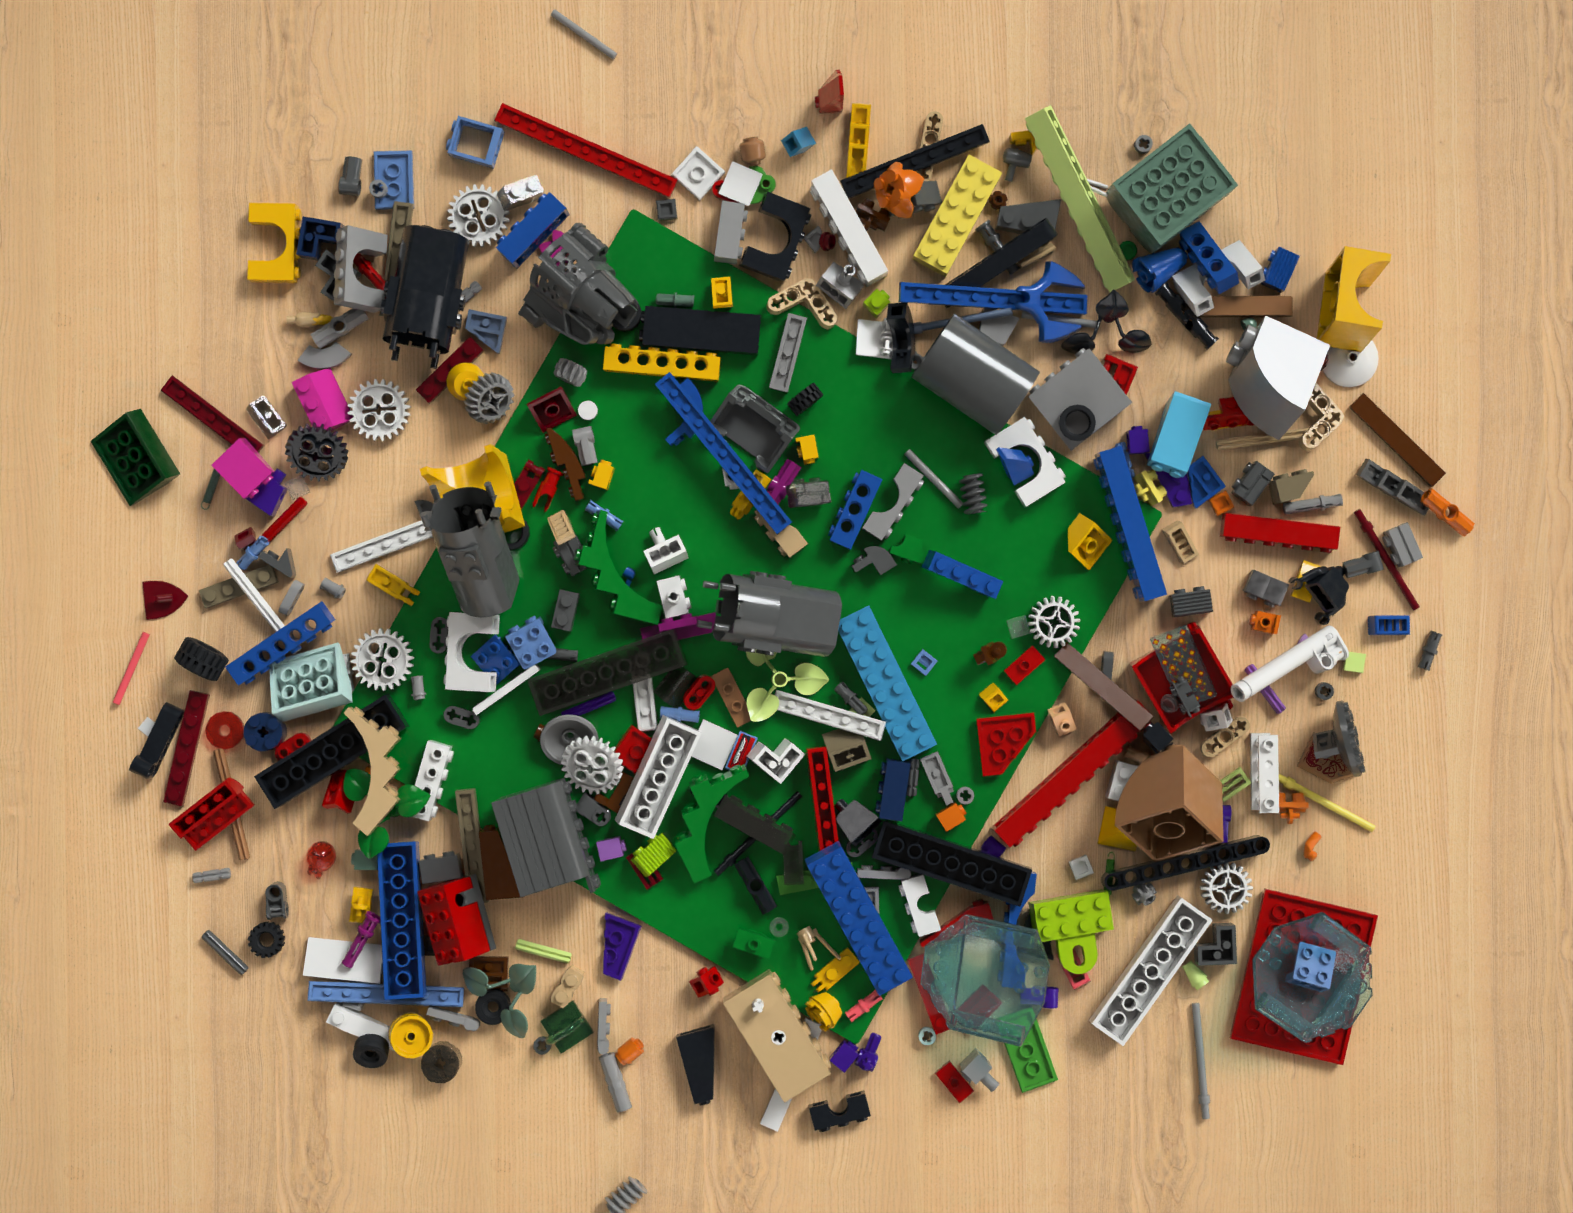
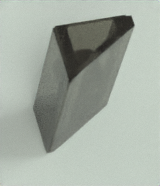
M265 396L253 401L246 408L249 415L268 439L287 427Z

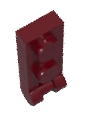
M530 459L526 462L514 483L521 511L546 470L541 466L537 467L534 465V462ZM529 471L535 474L533 479L527 476Z

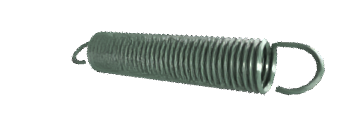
M213 469L202 503L211 504L220 474L215 469Z

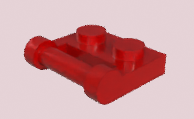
M1106 354L1103 366L1109 372L1112 364L1117 365L1113 379L1127 395L1138 367Z

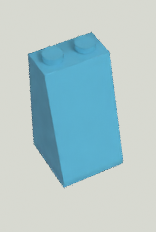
M1174 391L1165 405L1147 466H1150L1155 471L1168 472L1172 477L1183 478L1189 470L1211 403Z

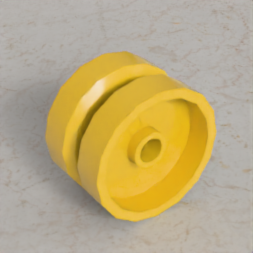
M404 1013L392 1021L388 1031V1039L398 1055L405 1058H417L429 1050L433 1040V1032L428 1022L422 1016L416 1013ZM409 1033H414L412 1039L407 1037Z

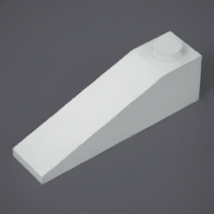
M337 1002L333 1006L326 1023L358 1037L365 1034L382 1036L389 1043V1049L395 1051L388 1039L390 1026L360 1011L344 1007L341 1002Z

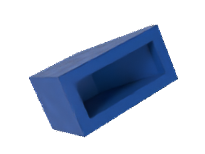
M1001 447L996 449L1005 473L1013 485L1034 475L1032 470L1034 464L1029 455L1025 457L1021 450Z

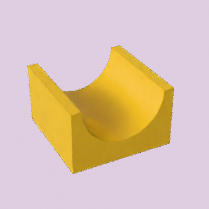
M1344 246L1325 272L1316 339L1329 344L1333 348L1362 352L1382 329L1383 321L1370 316L1362 309L1357 300L1355 288L1370 287L1390 263L1391 254Z

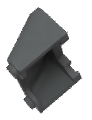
M740 384L729 392L710 421L722 437L726 435L755 456L756 467L766 473L771 471L800 430L797 423L749 388Z

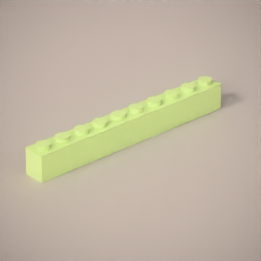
M1052 106L1045 107L1026 117V127L1035 138V145L1043 155L1044 164L1052 173V180L1060 190L1061 199L1066 202L1069 208L1070 217L1075 220L1078 234L1083 237L1086 243V250L1094 259V266L1103 278L1104 287L1111 292L1113 289L1116 290L1135 280V277Z

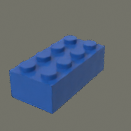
M550 192L547 195L543 194L538 199V204L525 212V218L521 222L517 221L510 228L511 232L507 236H502L497 242V250L516 269L570 215L567 208Z

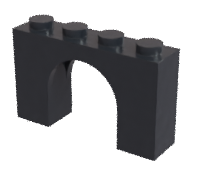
M766 192L758 212L776 218L785 225L788 231L787 245L778 254H768L747 246L739 266L780 282L785 281V278L788 279L792 268H790L791 261H795L798 250H796L798 242L801 243L805 232H803L804 225H808L811 214H809L811 208Z

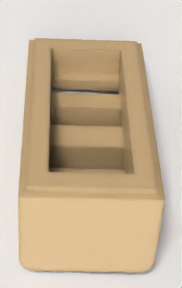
M564 510L548 517V523L558 545L576 537L571 522Z
M1175 521L1162 529L1182 564L1199 555L1182 522ZM1181 535L1183 536L1182 539L1175 542L1176 538L1180 537ZM1185 542L1187 543V545L1179 549L1180 545L1184 544ZM1188 549H1191V552L1187 553L1184 556L1182 555L1183 552L1187 551Z

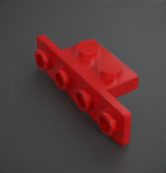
M1234 397L1219 398L1218 405L1221 414L1208 415L1203 430H1216L1222 427L1234 428L1238 427V425L1253 426L1254 424L1240 409Z

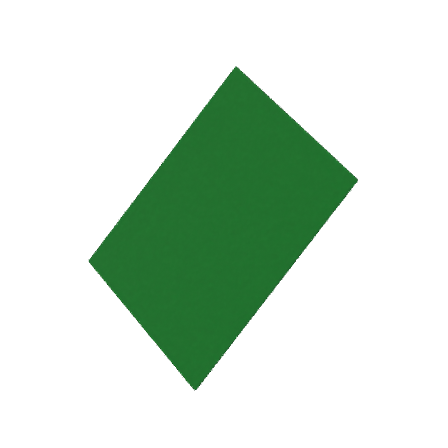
M632 209L610 245L605 257L607 258L606 262L615 270V277L638 301L641 311H645V306L674 308V306L657 305L656 295L677 293V295H694V307L677 306L676 308L761 315L758 355L709 352L716 353L717 357H721L719 382L689 380L694 384L701 396L703 413L709 421H711L729 392L740 384L749 388L797 423L800 430L795 438L809 435L815 436L819 457L815 459V463L804 465L803 457L799 458L797 446H800V443H796L794 438L769 473L762 472L773 480L787 459L801 467L787 495L778 505L792 521L790 526L795 527L800 532L808 545L791 558L788 555L784 557L777 549L780 546L776 540L772 542L766 534L768 529L765 525L760 526L755 520V511L757 509L754 506L741 519L730 514V510L733 507L732 503L741 490L740 488L730 490V487H725L722 466L696 434L692 439L685 434L683 436L685 439L677 446L675 444L672 446L668 444L665 439L684 420L655 385L663 377L606 372L603 370L605 346L610 347V344H620L621 348H629V345L640 346V350H648V347H643L642 342L639 341L640 330L644 329V322L640 321L636 328L627 332L619 331L612 327L615 335L614 340L610 344L594 343L585 345L560 333L495 445L496 448L507 455L514 483L529 459L537 467L541 466L546 469L521 511L523 519L529 526L530 536L522 548L510 550L520 580L512 607L498 614L500 615L499 634L496 635L501 637L505 646L508 645L509 650H512L505 637L509 633L508 629L516 625L519 627L525 625V620L532 616L536 618L541 616L544 622L543 626L554 646L560 649L578 650L577 662L544 659L537 663L540 668L537 673L478 714L480 716V724L476 728L467 729L447 722L444 719L446 708L457 706L473 711L476 705L495 692L445 689L444 675L446 674L445 656L447 655V649L443 653H435L430 649L431 623L437 617L447 619L449 612H464L459 606L436 547L413 587L420 591V594L418 596L412 593L409 594L408 598L414 604L410 606L404 603L390 627L391 635L397 631V638L404 636L402 642H409L406 648L413 649L409 653V656L414 657V659L409 660V663L414 665V667H408L411 674H404L407 680L403 681L400 679V686L393 683L394 689H390L387 685L386 691H383L381 686L378 690H375L374 684L368 688V681L360 683L363 678L361 677L352 693L353 703L345 705L334 726L348 718L344 714L348 707H358L361 710L385 694H390L409 724L408 728L398 734L401 738L400 741L387 755L388 758L391 756L399 762L398 767L401 768L394 778L405 785H415L427 741L433 740L450 745L454 755L452 761L447 764L448 776L446 781H442L441 788H443V794L441 799H437V803L458 815L455 791L476 788L480 828H484L486 825L498 827L491 804L493 801L506 795L565 778L564 776L567 771H562L564 765L550 760L543 752L538 739L533 738L539 724L545 726L550 720L562 716L561 712L609 692H614L616 701L580 715V717L585 718L595 727L598 738H603L602 743L610 742L609 748L617 746L630 725L638 729L630 655L647 653L650 655L657 726L661 720V706L670 708L683 707V709L690 710L684 705L683 696L701 675H709L711 677L729 668L745 701H747L749 693L756 688H764L768 692L773 686L771 681L773 672L766 662L760 666H755L749 661L745 651L738 650V646H734L730 642L717 641L713 636V632L644 647L640 628L653 625L610 614L609 603L615 595L593 589L594 585L591 584L593 574H597V570L588 568L575 576L566 574L562 567V564H564L561 557L557 558L552 549L555 547L553 542L556 539L547 519L564 510L582 546H588L586 538L588 532L592 531L593 525L591 524L592 514L585 511V509L592 500L605 510L606 508L609 509L611 514L624 521L618 531H615V529L606 524V543L609 556L616 571L625 583L627 578L622 576L625 569L630 567L635 570L636 574L631 581L630 588L650 602L663 606L657 581L680 576L681 579H685L687 590H684L685 598L689 597L692 607L688 609V614L692 613V617L714 613L717 600H723V598L719 597V582L725 574L749 575L750 571L786 576L785 580L792 581L794 585L838 592L842 602L840 619L866 606H870L937 745L911 757L920 761L918 785L916 786L917 795H906L902 821H889L972 847L1047 717L1048 709L1052 708L1072 673L1054 657L1063 647L1060 642H1058V648H1054L1053 642H1051L1050 647H1046V640L1041 645L1039 644L1041 637L1036 640L1033 638L1037 632L1030 633L1029 630L1033 629L1034 625H1028V622H1034L1033 618L1028 617L1029 614H1036L1031 610L1032 607L1039 609L1036 603L1039 601L1044 605L1043 598H1047L1048 602H1050L1051 596L1055 597V602H1057L1058 597H1062V604L1065 600H1069L1067 607L1074 605V609L1071 610L1072 613L1075 611L1079 612L1078 615L1074 616V619H1080V622L1074 623L1075 626L1080 627L1079 630L1073 629L1077 636L1069 635L1072 640L1069 644L1080 654H1083L1128 576L1127 569H1129V566L1122 558L1121 551L1124 550L1122 543L1119 544L1115 533L1118 530L1116 525H1113L1111 522L1110 514H1112L1111 507L1106 505L1104 496L1107 494L1105 488L1102 489L1100 486V476L1044 445L1043 447L1046 452L1050 451L1056 461L1053 463L1056 468H1061L1065 474V483L1024 508L1014 491L1032 481L1038 474L1039 459L1032 449L1025 446L1011 448L1021 450L1025 457L1029 455L1034 464L1032 466L1034 475L1013 485L1005 473L999 456L993 458L984 444L986 440L995 434L911 378L915 371L911 368V372L892 373L890 369L892 359L856 355V336L837 325H834L831 329L822 328L812 312L800 304L781 314H770L766 308L767 302L771 296L779 293L778 291L729 263L715 262L712 253L639 211ZM730 277L733 307L713 309L711 278ZM773 302L772 307L776 306L778 309L780 303L775 304ZM788 313L806 317L807 321L789 391L785 393L770 389L769 386ZM660 348V351L667 352L668 348ZM676 349V350H679V353H683V354H686L687 351H694V350H681V349ZM696 351L698 355H706L707 351ZM622 354L619 357V362L622 364L629 361V355ZM647 356L639 357L638 364L646 365L648 363ZM664 357L659 358L657 361L659 367H665L668 363V360ZM561 358L573 361L587 370L586 379L580 387L568 384L554 375L556 363ZM680 359L676 363V367L679 369H683L687 365L684 359ZM698 361L695 368L702 371L706 368V363ZM675 378L679 384L683 383L686 380L681 378ZM815 383L823 393V396L803 413L796 416L787 403L807 386ZM562 387L577 416L551 429L568 443L580 461L572 430L591 426L595 439L594 447L598 463L582 466L587 478L580 481L584 500L577 502L575 498H571L568 488L571 487L570 479L566 480L563 474L557 483V490L548 510L544 512V507L548 500L547 494L540 496L535 507H532L541 481H544L547 475V467L564 473L563 469L566 466L559 467L557 463L553 464L550 455L553 449L551 445L547 444L545 438L547 431H541L527 403ZM584 401H592L598 408V414L592 420H584L578 413L579 405ZM1006 423L1005 426L1001 429V431L1011 425ZM726 435L723 437L752 473L756 469L760 471L756 467L755 456ZM910 449L963 503L967 500L962 499L961 496L966 494V492L960 491V488L965 486V484H960L959 480L964 478L962 476L982 473L983 476L979 477L978 480L984 481V483L979 488H984L985 491L980 493V495L986 496V499L982 500L981 503L987 504V507L982 510L988 512L964 514L968 507L962 505L957 508L904 454ZM601 459L611 462V466L615 468L608 490L588 483L589 480L593 481L594 477H591L593 468L598 466ZM905 463L924 475L921 479L924 483L919 491L916 489L913 491L911 496L914 498L908 507L904 505L901 512L903 515L899 522H893L890 528L893 531L888 539L883 538L880 541L862 528L872 512H886L896 505L899 493L893 480ZM861 470L883 480L851 550L831 542V537L828 536L832 525L836 526L839 521L836 518L840 507L844 509L847 503L844 501L848 490H853L855 484L852 483L856 472L860 474ZM529 471L527 476L533 479L535 474ZM865 487L857 488L858 496L865 497L868 491ZM1138 499L1149 536H1151L1162 517V513ZM851 504L849 506L851 514L856 515L859 513L860 508L858 505ZM1079 513L1095 522L1112 539V542L1090 570L1086 569L1068 551V527ZM845 521L841 524L842 531H851V523ZM660 527L665 540L679 535L689 558L654 574L644 551L655 546L649 532L653 529L656 536H658L655 528ZM522 528L506 532L507 543L517 542L521 538ZM907 534L924 540L922 551L925 556H927L929 550L936 551L1002 580L1003 584L997 598H990L960 583L922 568V564L913 562L910 565L901 562L902 558L894 555L891 556L897 565L882 575H879L872 563L856 573L851 566L854 565L853 560L861 555L864 558L867 557L864 551L865 548L878 546L890 552L891 546L901 545ZM703 582H716L719 584L718 589L704 588ZM559 590L580 594L572 631L551 627ZM1055 606L1046 608L1040 616H1051ZM663 607L658 624L662 623V619H666ZM1061 608V619L1069 623L1067 613ZM680 616L673 617V621L681 619ZM1057 617L1050 620L1045 619V621H1049L1052 624L1053 628L1054 625H1063V623H1059ZM440 620L435 625L439 628V634H441V629L445 628V624ZM1039 621L1041 631L1048 636V626ZM1059 627L1053 638L1061 637L1068 628ZM839 632L836 646L827 657L781 650V653H777L773 659L769 660L776 671L784 672L787 677L795 676L796 666L802 663H811L822 669L829 678V681L812 695L799 693L794 685L795 680L788 681L784 687H777L771 694L775 695L776 690L849 711L852 707L846 705L843 698L834 691L838 684L844 682L853 693H857L858 699L862 697L875 710L870 717L881 720ZM476 633L466 639L462 647V658L470 669L483 672L471 656L495 634ZM438 636V642H434L437 650L444 646V643L440 642L441 636ZM992 641L993 643L1003 642L1006 645L1007 653L1004 657L990 665L987 662L977 665L973 654L980 651L982 646ZM384 643V651H383V652L385 653V650H386V648H387V643ZM1033 645L1044 657L1045 661L1016 685L1003 670ZM392 647L389 651L390 655L395 658L398 655V649ZM922 649L937 660V663L926 676L911 665ZM384 653L382 657L378 658V660L381 661L380 670L378 672L379 677L381 676L382 663L387 661V659L384 658ZM370 662L367 670L371 673L374 672L375 664ZM917 662V663H916V664H918L921 668H923L924 670L927 669V667H925V666H924L923 664H921L920 662ZM389 665L386 668V674L392 676L394 668ZM521 665L518 666L496 685V691L527 669H523ZM423 676L424 693L427 694L425 699L414 700L413 696H411L413 694L411 677ZM707 681L702 682L701 686H706ZM991 683H994L1008 699L995 712L979 696ZM715 685L714 691L699 709L694 710L700 711L699 722L681 721V723L699 730L704 719L737 735L742 731L757 737L756 744L759 741L772 752L786 738L805 755L781 784L749 759L746 766L749 777L732 787L726 793L728 796L722 808L718 809L715 807L705 833V854L712 876L695 884L674 844V837L679 832L689 831L682 817L681 810L689 803H697L695 797L690 793L689 782L692 781L691 779L699 774H707L709 780H711L714 775L718 773L724 774L728 770L724 768L720 770L691 756L656 833L657 836L663 833L677 851L657 868L663 880L649 889L645 888L626 857L640 846L646 847L649 844L647 840L650 837L619 825L615 821L618 813L608 807L606 808L611 813V819L603 826L596 825L576 811L577 818H581L583 823V837H587L589 842L588 854L594 858V873L599 875L601 881L600 887L593 893L747 982L768 969L772 973L776 972L781 980L780 987L782 989L786 988L791 997V1005L795 1004L799 1011L807 1017L809 1015L805 1010L807 1007L805 1003L809 1001V997L824 992L829 993L838 1000L842 1010L841 1017L835 1027L830 1028V1030L854 1044H858L888 992L881 995L883 1000L871 1007L868 1013H863L851 1022L845 1012L859 1003L858 1000H863L875 990L861 962L827 991L825 988L819 993L816 991V988L821 984L819 982L814 987L811 985L816 979L814 975L834 959L835 956L814 937L816 941L811 943L817 960H813L808 950L814 968L811 971L801 943L798 940L797 933L808 926L812 930L816 928L822 938L837 954L848 947L856 957L857 955L820 888L780 895L776 875L808 870L805 859L819 852L806 748L826 746L822 734L838 728L778 710L765 720L749 721L737 727ZM695 696L690 697L689 701H694ZM454 709L453 711L448 712V715L451 716V720H453L454 717H461V715L455 713ZM1034 712L1036 733L1030 738L1016 758L1013 759L1004 773L982 776L976 719ZM471 715V717L463 718L464 720L469 721L468 725L470 726L472 723H476V720L473 719V715ZM886 728L884 729L881 741L864 736L871 756L870 760L835 772L827 751L834 806L840 799H844L848 805L853 800H856L878 817V813H875L876 800H880L881 794H878L879 781H883V775L880 773L881 764L886 761V758L901 760ZM656 730L642 732L652 738ZM937 751L953 785L954 792L950 793L953 803L955 802L957 806L961 804L967 813L964 815L966 819L964 822L947 832L937 818L936 813L949 805L945 804L943 797L938 798L934 793L920 758ZM369 753L360 757V759L370 764ZM626 767L622 770L633 778L636 775ZM565 778L566 782H570L571 778ZM574 782L571 783L572 792L570 796L577 804L584 793L582 792V787L575 789L576 783ZM618 784L612 790L608 789L607 793H604L602 790L600 793L610 799ZM961 787H969L973 790L974 799L971 803L962 804L958 801L956 794ZM594 790L592 794L589 795L595 798L597 793ZM964 790V793H960L963 801H967V798L970 799L971 794H968L967 790ZM798 791L802 797L736 859L738 862L749 856L777 904L776 908L763 915L734 865L732 867L729 866L719 876L714 870L724 861L723 858L734 852ZM834 807L836 818L840 812ZM604 812L601 814L597 813L599 821L606 820ZM879 818L882 822L875 828V830H876L877 833H878V837H879V834H880V831H881L883 822H884V820H885V819H882V818ZM836 821L838 841L849 860L852 861L856 873L857 868H861V865H872L873 869H881V866H892V870H896L899 867L872 858L877 841L860 856H850L846 851L849 839ZM872 831L862 841L865 842L867 839L872 841L874 839L873 834L875 833ZM620 836L621 840H625L627 851H624V856L600 861L597 841ZM860 842L856 847L853 844H851L850 852L852 853L853 851H855L856 853H858V847L862 843ZM911 871V876L920 874V873ZM653 872L651 875L655 880L657 879V876ZM924 875L929 893L922 895L918 899L917 907L921 911L926 912L936 910L950 883ZM644 876V878L646 879V881H647L648 884H649L651 881L649 880L648 877H645V876ZM585 877L573 881L589 890ZM860 878L864 887H879V915L906 962L920 937L918 933H913L910 922H913L912 914H907L904 904L908 902L906 896H902L899 885H902L901 880ZM754 880L750 886L753 890H759L761 883ZM738 929H750L774 939L775 944L770 959L733 948Z

